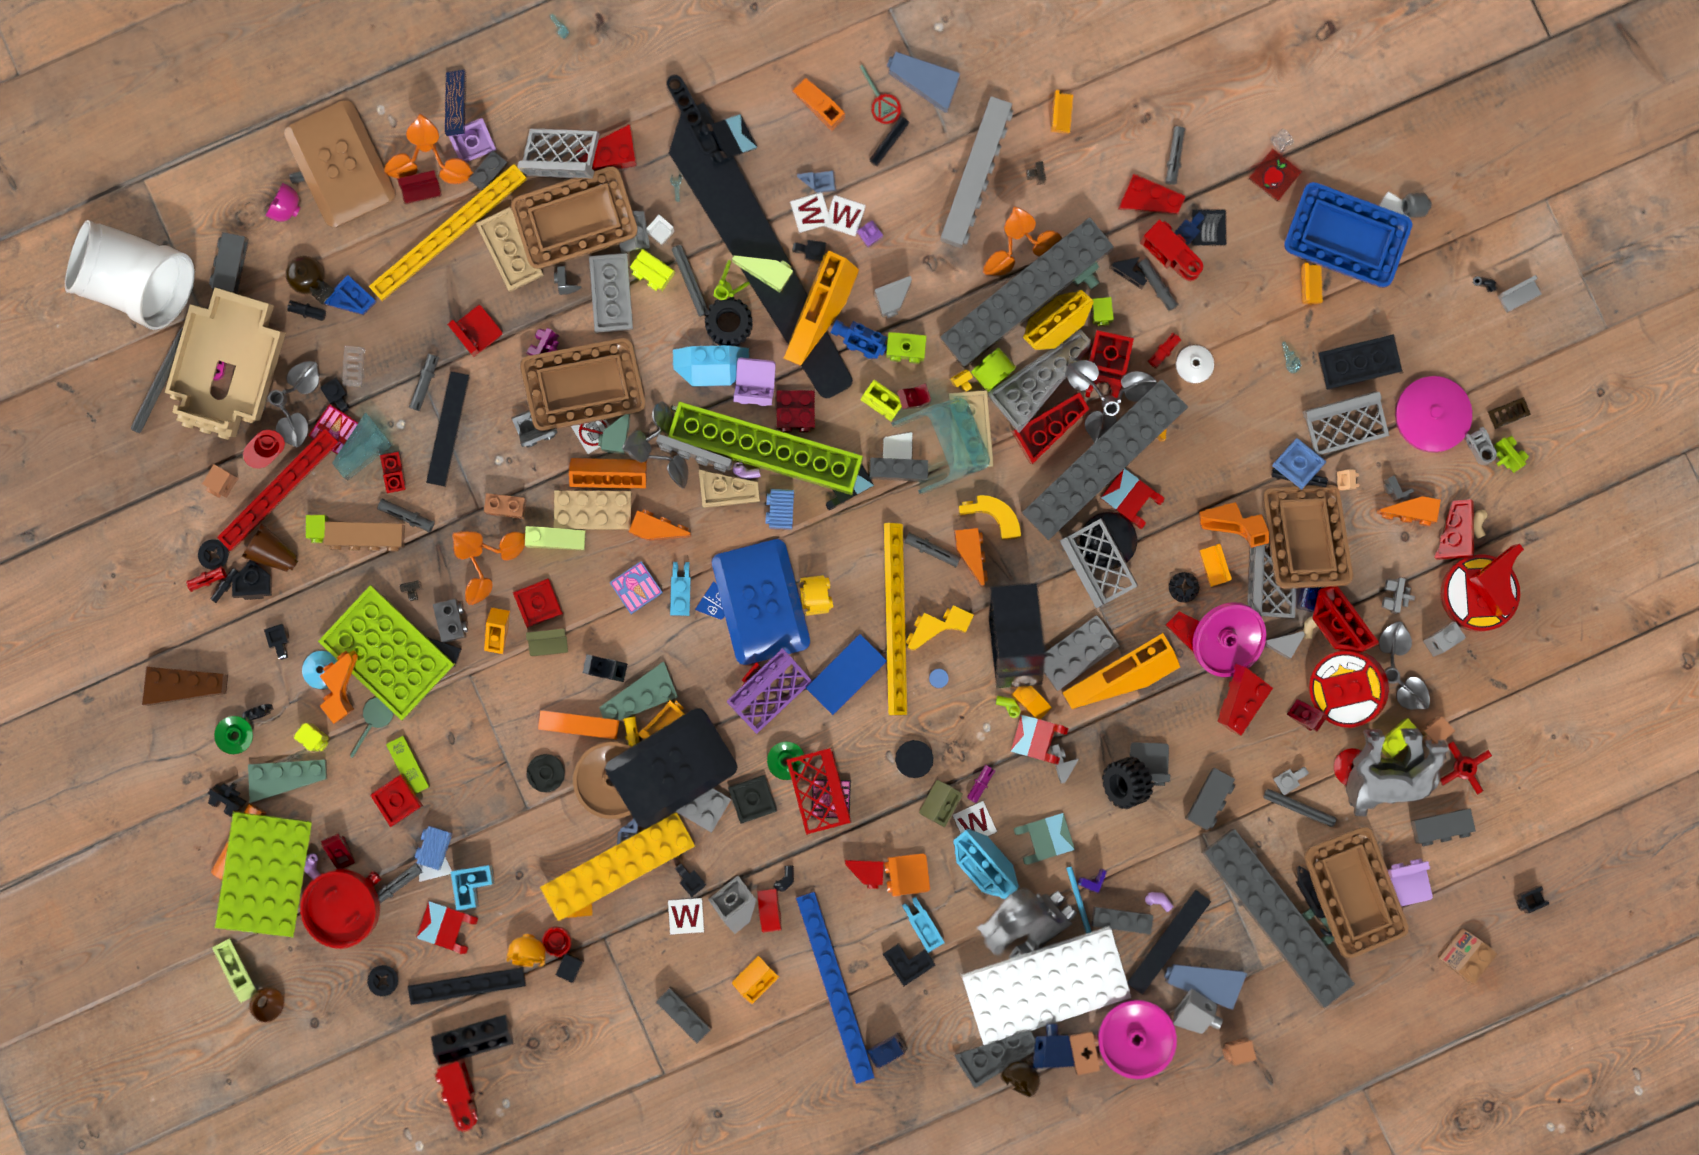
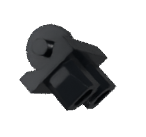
M234 782L230 786L225 783L222 786L216 784L207 793L210 795L208 804L218 807L221 802L224 803L226 807L223 812L232 817L233 811L237 812L247 801L239 797L240 792L235 790L237 784Z

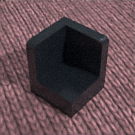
M566 953L559 965L556 976L574 983L584 961Z

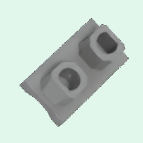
M1405 578L1386 580L1385 590L1394 591L1393 598L1383 597L1382 608L1397 614L1400 613L1402 599L1403 607H1408L1409 600H1415V596L1410 595L1411 588L1405 587L1403 594Z

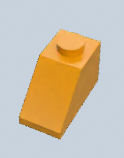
M491 607L486 621L484 651L504 653L510 611Z
M1032 686L1018 687L1011 694L1036 719L1041 720L1052 708Z

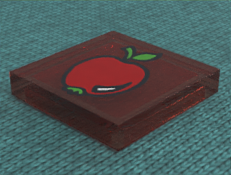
M1272 148L1248 179L1278 202L1302 171Z

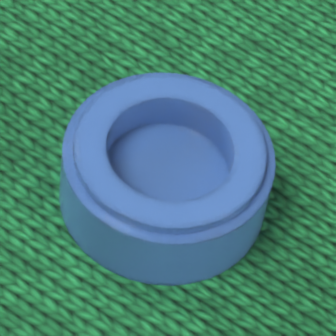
M935 669L931 672L929 681L933 687L943 688L948 683L949 678L946 671Z

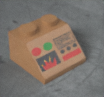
M1462 928L1440 955L1439 959L1468 983L1474 984L1497 956V953L1483 941Z

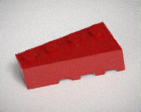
M1079 392L1031 419L1020 433L1016 429L1012 430L1011 432L1028 462L1033 464L1051 445L1089 410V407Z

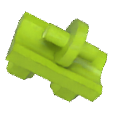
M1510 436L1508 438L1504 437L1494 444L1493 447L1497 452L1496 456L1500 459L1496 463L1499 467L1504 464L1507 469L1510 468L1515 473L1526 465L1525 462L1529 456L1523 450L1518 453L1513 447L1517 444V441L1513 436Z

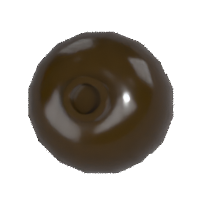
M309 256L294 258L287 265L285 272L289 286L297 293L304 295L312 294L323 285L325 279L324 269L321 264Z
M1028 1060L1010 1063L1000 1076L1006 1085L1011 1083L1015 1087L1013 1090L1027 1097H1034L1040 1086L1039 1073L1033 1067V1063Z

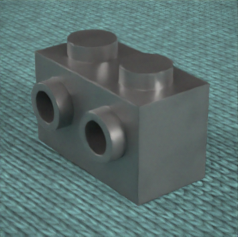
M452 599L433 604L441 642L446 643L466 638L468 627L466 621L462 620L461 614H464L462 603Z

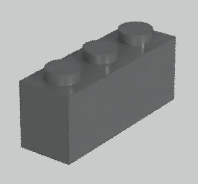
M222 232V237H219L217 242V248H219L218 256H215L213 261L215 270L209 280L213 290L214 288H219L238 294L249 242L245 236Z
M870 458L869 479L927 481L928 460Z
M1212 768L1185 819L1204 830H1208L1209 827L1213 828L1217 821L1215 816L1218 810L1222 811L1226 804L1224 800L1226 795L1231 794L1236 784L1233 783L1235 779L1216 768Z
M1471 808L1411 820L1415 843H1421L1422 846L1432 845L1433 841L1438 839L1441 842L1451 841L1452 836L1459 835V838L1469 837L1471 832L1476 831Z
M1093 907L1091 926L1099 928L1110 926L1114 930L1151 935L1154 915Z
M672 987L656 1001L696 1043L712 1029Z

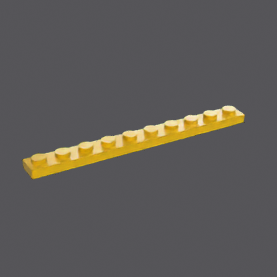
M513 164L376 279L369 287L381 301H384L524 183L527 178Z
M884 523L888 715H907L903 524Z

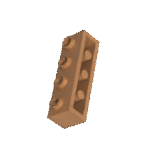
M325 522L324 545L330 547L329 550H341V547H349V550L360 551V547H367L368 551H380V548H387V551L398 552L399 548H404L405 525Z

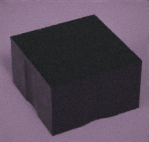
M1037 583L990 587L988 618L996 689L1043 685L1046 653Z

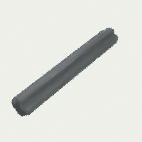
M677 245L672 248V252L698 316H705L708 308L682 245Z
M1266 789L1263 798L1330 827H1333L1336 823V817L1270 789Z

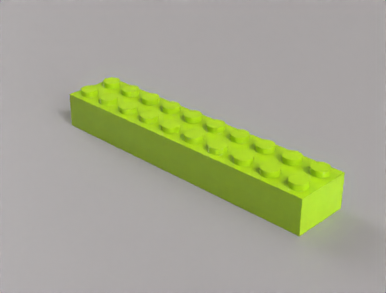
M682 402L678 403L668 435L669 438L731 460L849 495L853 494L863 461V456Z

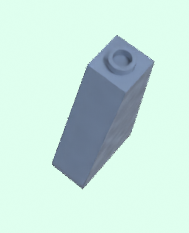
M895 52L894 57L890 56L887 67L890 68L889 75L941 111L948 112L960 73Z
M1172 964L1171 967L1167 968L1164 978H1167L1165 982L1188 992L1193 989L1209 1000L1233 1010L1247 973L1237 970Z

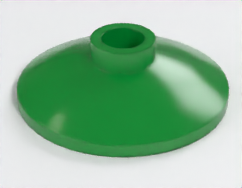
M226 717L215 728V743L221 751L227 754H240L246 751L252 743V727L242 717ZM234 732L238 733L237 739H233L232 734Z
M780 742L769 751L767 765L770 772L776 778L791 780L788 765L783 763V759L785 757L791 759L805 754L795 743ZM801 761L792 762L793 770L801 774L805 764Z

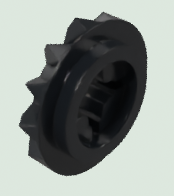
M211 539L205 541L200 546L198 559L203 567L214 570L227 563L229 552L221 541ZM207 550L212 552L217 550L216 554L219 555L220 559L213 558L211 560V555L207 552Z
M1181 572L1174 575L1170 580L1169 592L1178 602H1190L1199 593V583L1193 574ZM1184 579L1186 585L1192 587L1186 590L1185 596L1182 589L1176 588V586L1183 584Z
M265 704L246 710L242 716L243 719L251 721L271 714L270 711L274 709L271 704Z
M387 965L373 968L367 978V985L370 991L381 997L392 994L399 984L397 973ZM389 975L386 980L388 985L383 984L377 987L380 982L378 976L384 977Z

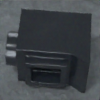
M1536 886L1517 895L1519 900H1516L1520 911L1524 910V913L1529 914L1550 905L1549 901L1544 900L1540 892L1543 890L1542 886ZM1532 895L1535 903L1528 906L1525 897Z

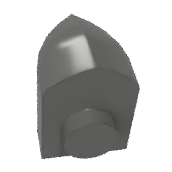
M565 266L557 267V272H554V282L558 284L559 295L571 294L582 288V286L567 285V270Z

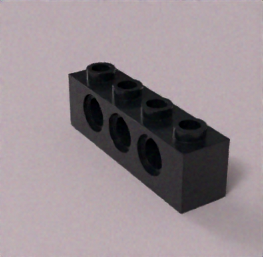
M506 1014L431 1036L433 1055L438 1066L514 1044L511 1025Z

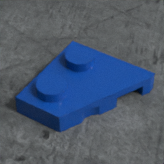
M349 275L323 300L326 305L365 315L377 302Z

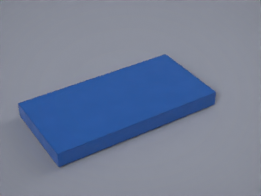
M859 634L806 689L834 715L887 660Z

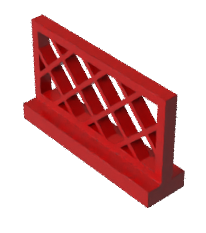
M832 748L786 760L806 835L852 823ZM817 755H821L823 761L819 769L809 764L812 758ZM801 761L806 764L801 774L793 770L792 762ZM808 766L818 771L813 781L803 776ZM819 773L827 776L828 782L824 788L814 783ZM801 778L811 783L806 793L798 789L797 784ZM812 785L823 790L817 800L808 795ZM824 792L832 795L833 801L829 807L820 802ZM806 797L816 802L811 811L803 808L802 803ZM817 804L827 808L823 818L813 814ZM832 811L837 814L839 822L830 824L824 819L828 812ZM812 815L821 822L817 828L809 830L807 822ZM823 822L827 824L826 826L820 827Z

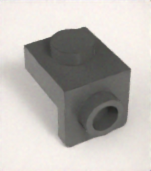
M1395 475L1384 480L1385 491L1388 495L1391 494L1393 501L1399 499L1402 502L1411 498L1410 494L1414 492V489L1402 492Z

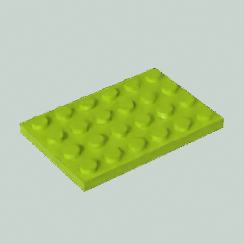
M372 585L360 595L318 641L336 659L345 651L349 653L355 650L358 654V659L352 674L401 721L410 714L455 665Z
M233 811L215 928L294 937L311 821Z

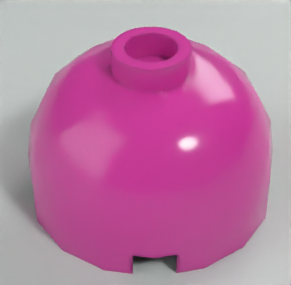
M282 183L265 216L277 222H285L292 216L296 217L301 208L298 206L299 196L297 192L289 185Z

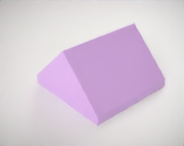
M483 118L465 124V134L449 136L458 158L465 162L496 150Z

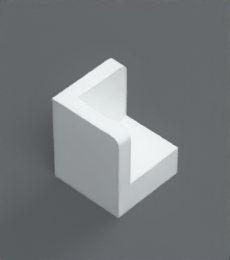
M660 215L647 227L648 234L661 245L675 232L673 226Z

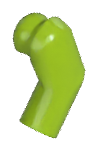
M997 695L996 705L1005 706L1009 716L1017 718L1020 714V707L1016 700Z

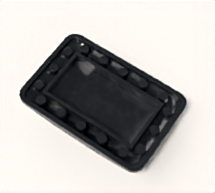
M695 708L609 760L605 766V771L636 823L640 827L647 828L733 776L737 771V763L703 709Z

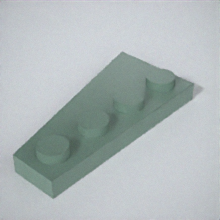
M665 662L659 664L599 707L603 718L620 721L678 698Z
M327 760L248 764L250 803L326 780Z

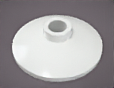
M1198 345L1188 346L1179 353L1176 360V369L1185 381L1200 383L1208 379L1212 374L1214 359L1206 348ZM1193 360H1198L1199 366H1194Z

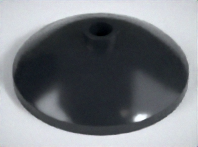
M1103 512L1090 518L1084 527L1102 518L1127 563L1133 557L1137 548V534L1132 523L1126 517L1114 512ZM1100 524L1093 527L1091 535L1102 537L1103 530ZM1080 535V546L1085 547L1087 536ZM1090 538L1088 548L1098 551L1100 540ZM1103 542L1101 552L1110 555L1112 551L1111 544ZM1087 551L1085 558L1094 564L1096 553ZM1099 555L1097 565L1107 568L1109 557ZM1112 559L1110 569L1121 567L1119 560Z

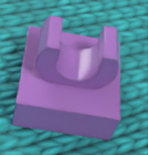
M873 221L857 230V234L867 247L883 237V234Z

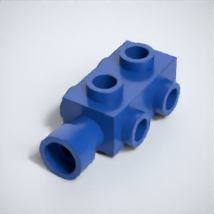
M839 320L835 321L830 333L835 336L840 335L844 337L843 343L846 344L849 350H859L868 359H877L879 355H884L887 349V345H885L886 336L855 321L852 322L850 327L843 325L844 323Z

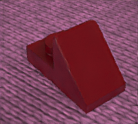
M926 383L915 388L897 391L902 409L926 407L931 402Z
M1299 699L1295 701L1287 713L1290 718L1309 731L1314 730L1318 732L1328 717L1325 713Z
M338 833L321 841L323 849L336 869H343L355 863L344 836H340Z

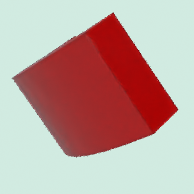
M400 452L380 454L386 492L392 493L406 490Z
M777 889L757 891L762 932L781 931V912L779 910Z

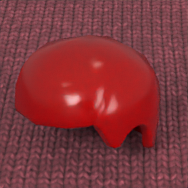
M551 927L545 931L542 937L545 951L549 955L561 957L571 947L572 938L569 932L562 927Z

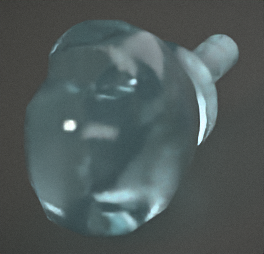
M1286 342L1281 343L1286 353L1284 357L1287 370L1292 374L1299 372L1302 367L1300 359L1295 355L1294 351H1289Z

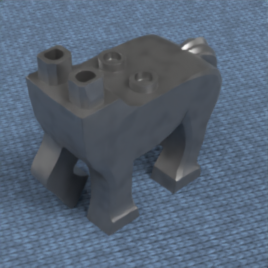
M1381 729L1363 730L1366 745L1353 761L1354 768L1349 775L1345 790L1349 797L1348 802L1350 806L1354 807L1356 816H1367L1368 809H1374L1381 803L1393 804L1424 799L1437 788L1440 782L1439 770L1445 764V759H1447L1445 754L1449 748L1445 740H1439L1438 744H1432V740H1426V746L1430 753L1427 759L1424 760L1422 748L1423 735L1419 729H1401V734L1408 744V753L1403 762L1391 758H1380L1385 740Z
M1022 888L1013 892L985 924H980L977 928L986 938L984 940L985 943L998 956L1016 938L1027 934V941L1022 945L1016 946L1009 956L1011 959L1041 949L1049 940L1072 925L1070 920L1077 912L1069 904L1062 910L1059 908V905L1066 900L1059 891H1056L1051 896L1047 894L1040 895L1039 893L1035 895L1030 890Z

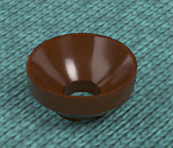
M272 987L259 989L252 996L249 1003L251 1015L257 1021L264 1023L275 1020L284 1008V997L280 991ZM265 996L267 999L265 1005L258 1006V1000Z

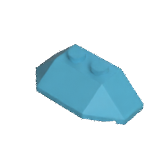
M690 346L674 349L673 369L692 387L731 386L736 381L737 361L739 358H749V348L737 346Z
M966 829L953 840L956 863L982 892L1006 899L1019 888L1013 864L988 836Z

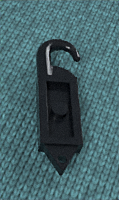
M1297 866L1296 884L1314 916L1326 918L1309 871L1301 866ZM1323 928L1320 929L1323 935L1327 937L1333 936L1331 931L1327 932Z

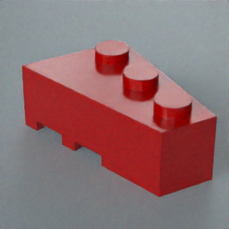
M630 124L598 140L592 165L593 171L607 167L622 169L637 166ZM587 152L578 159L580 162L587 163Z
M1235 663L1233 679L1229 682L1228 695L1226 699L1224 698L1217 722L1231 732L1242 736L1273 687L1246 667Z

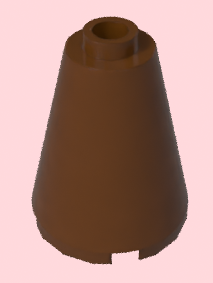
M261 524L242 555L245 559L285 572L289 569L293 571L298 563V560L295 559L297 555L263 524Z

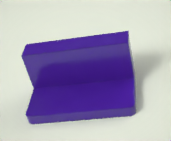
M1100 869L1095 882L1080 877L1077 884L1099 893L1107 871Z

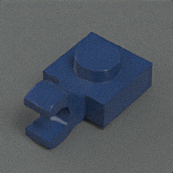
M1199 212L1191 222L1185 219L1174 233L1181 235L1186 240L1185 244L1188 246L1200 233L1197 226L1204 220L1205 216Z

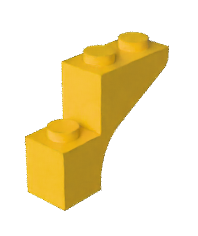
M954 605L951 609L947 608L943 616L946 619L945 622L926 613L923 616L918 615L914 624L917 627L914 634L910 632L906 641L909 644L907 649L916 650L944 630L953 629L966 633L974 615Z

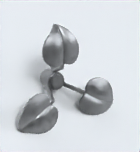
M1089 360L1074 361L1068 364L1066 370L1067 378L1072 387L1084 391L1091 384L1102 400L1103 412L1093 411L1085 419L1086 431L1094 443L1117 422L1115 415L1119 412L1118 403H1121V397L1124 392L1128 400L1138 402L1157 383L1148 373L1131 371L1121 379L1123 389L1120 390L1118 398L1114 396L1104 397L1093 382L1099 375L1098 367L1095 363Z
M314 361L303 362L294 366L288 372L286 379L288 384L294 387L282 392L273 390L266 399V402L280 407L287 418H282L278 421L276 432L282 435L285 443L295 447H300L305 441L308 434V423L306 418L300 413H294L290 416L284 407L287 403L286 394L296 389L301 394H309L318 387L319 373L317 363Z
M660 401L654 406L652 411L654 424L659 430L647 438L640 430L632 432L626 439L622 450L629 453L632 459L641 463L647 459L668 460L667 470L670 477L683 489L686 487L688 480V467L685 460L678 455L674 456L673 459L667 456L649 455L651 453V445L648 441L661 434L662 431L665 434H669L674 419L670 408Z
M1402 622L1393 623L1383 631L1379 639L1381 651L1391 653V667L1384 670L1388 683L1393 684L1397 682L1402 686L1398 689L1396 696L1397 701L1404 708L1412 710L1428 709L1430 696L1425 683L1419 678L1410 677L1404 684L1400 680L1399 671L1395 668L1394 654L1399 656L1406 654L1412 646V639Z

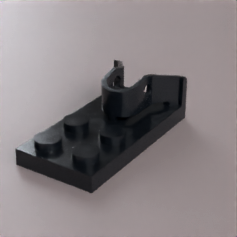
M1392 334L1319 352L1326 389L1330 390L1396 373H1404L1395 335Z

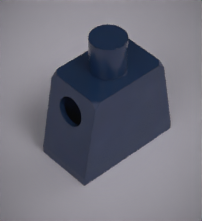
M1046 1024L1047 1036H1038L1035 1040L1033 1067H1075L1070 1037L1068 1035L1058 1036V1024Z
M896 1033L866 1051L875 1068H881L904 1055L908 1049L900 1034Z

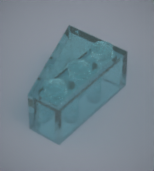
M365 413L332 464L343 478L348 481L380 456V454L389 449L392 443L372 418Z

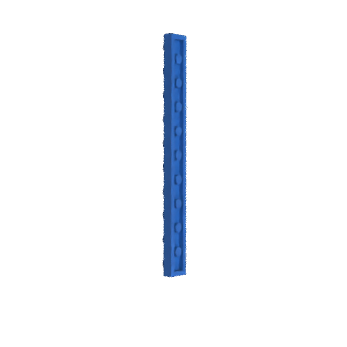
M815 892L797 897L796 900L855 1082L858 1084L873 1079L874 1074Z

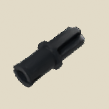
M293 300L289 301L288 312L303 315V318L310 317L323 321L326 317V311L323 309L312 307L309 303L302 304Z

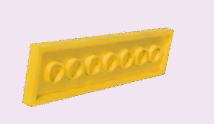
M676 812L544 884L540 889L557 921H560L690 850L695 845Z

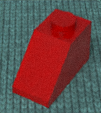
M845 860V865L863 885H867V888L879 889V885H883V861Z

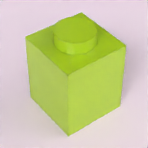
M1112 298L1092 299L1093 324H1098V327L1109 326V323H1112L1114 320Z
M306 515V539L311 540V543H323L325 522H328V516Z

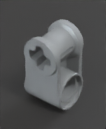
M1484 427L1479 428V431L1465 435L1466 443L1478 464L1485 466L1495 460L1497 453ZM1483 451L1489 453V460H1486L1482 457Z

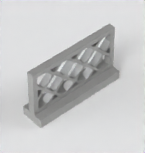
M530 129L523 161H519L517 168L525 176L593 178L594 171L592 170L600 133L598 131ZM535 135H542L543 139L534 144ZM554 136H559L560 139L551 145L549 140ZM571 136H575L577 140L568 146L565 141ZM588 137H592V142L585 147L583 141ZM547 142L549 148L541 154L538 149ZM564 143L567 148L558 154L555 149ZM581 144L583 149L575 155L572 150ZM537 151L539 156L534 160H529L530 155ZM553 151L556 157L551 161H546L545 157ZM570 152L573 157L567 162H563L561 158ZM587 152V163L580 162L578 159Z
M1375 391L1302 411L1307 422L1314 452L1321 455L1389 436L1380 401L1382 399L1380 392ZM1376 404L1378 412L1373 418L1366 411L1369 406ZM1352 410L1361 413L1356 423L1347 418ZM1334 415L1343 418L1338 428L1329 423ZM1364 415L1373 420L1368 429L1359 425ZM1320 420L1325 423L1320 433L1313 430L1312 421ZM1346 420L1354 425L1350 434L1340 430ZM1375 422L1382 425L1383 433L1376 435L1371 432ZM1327 425L1336 430L1331 440L1322 435ZM1357 427L1366 432L1360 440L1352 437ZM1339 432L1347 436L1346 441L1341 445L1334 442ZM1320 437L1329 441L1326 449H1318L1317 442Z
M1102 518L1060 540L1096 608L1138 587L1134 576ZM1099 524L1103 530L1101 538L1091 535L1093 527ZM1078 535L1087 536L1085 547L1078 545L1075 537ZM1090 538L1100 540L1098 551L1088 548ZM1103 542L1111 544L1112 551L1110 555L1101 552ZM1087 551L1096 553L1094 564L1086 561ZM1099 555L1109 557L1107 568L1097 565ZM1112 559L1120 561V572L1110 569ZM1096 568L1106 571L1103 581L1096 579L1094 575ZM1109 572L1118 574L1116 585L1106 582ZM1121 576L1128 577L1132 585L1127 588L1119 586ZM1105 585L1115 587L1113 595L1109 598H1106L1103 592Z
M1265 544L1250 548L1247 605L1260 616L1295 618L1296 588H1291L1290 593L1285 596L1279 589L1280 587L1271 579L1274 571L1269 576L1264 571V565L1267 562L1272 565L1271 556H1268L1265 552ZM1267 581L1274 587L1268 595L1263 590V584ZM1276 591L1283 598L1277 605L1270 598ZM1268 600L1274 608L1269 612H1262V604ZM1285 601L1290 606V614H1285L1279 609V606Z

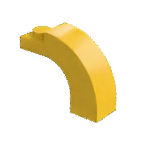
M980 495L976 496V504H973V501H965L958 507L959 515L986 513L992 516L999 525L1001 540L1021 537L1020 526L1015 513L1006 503L997 498Z

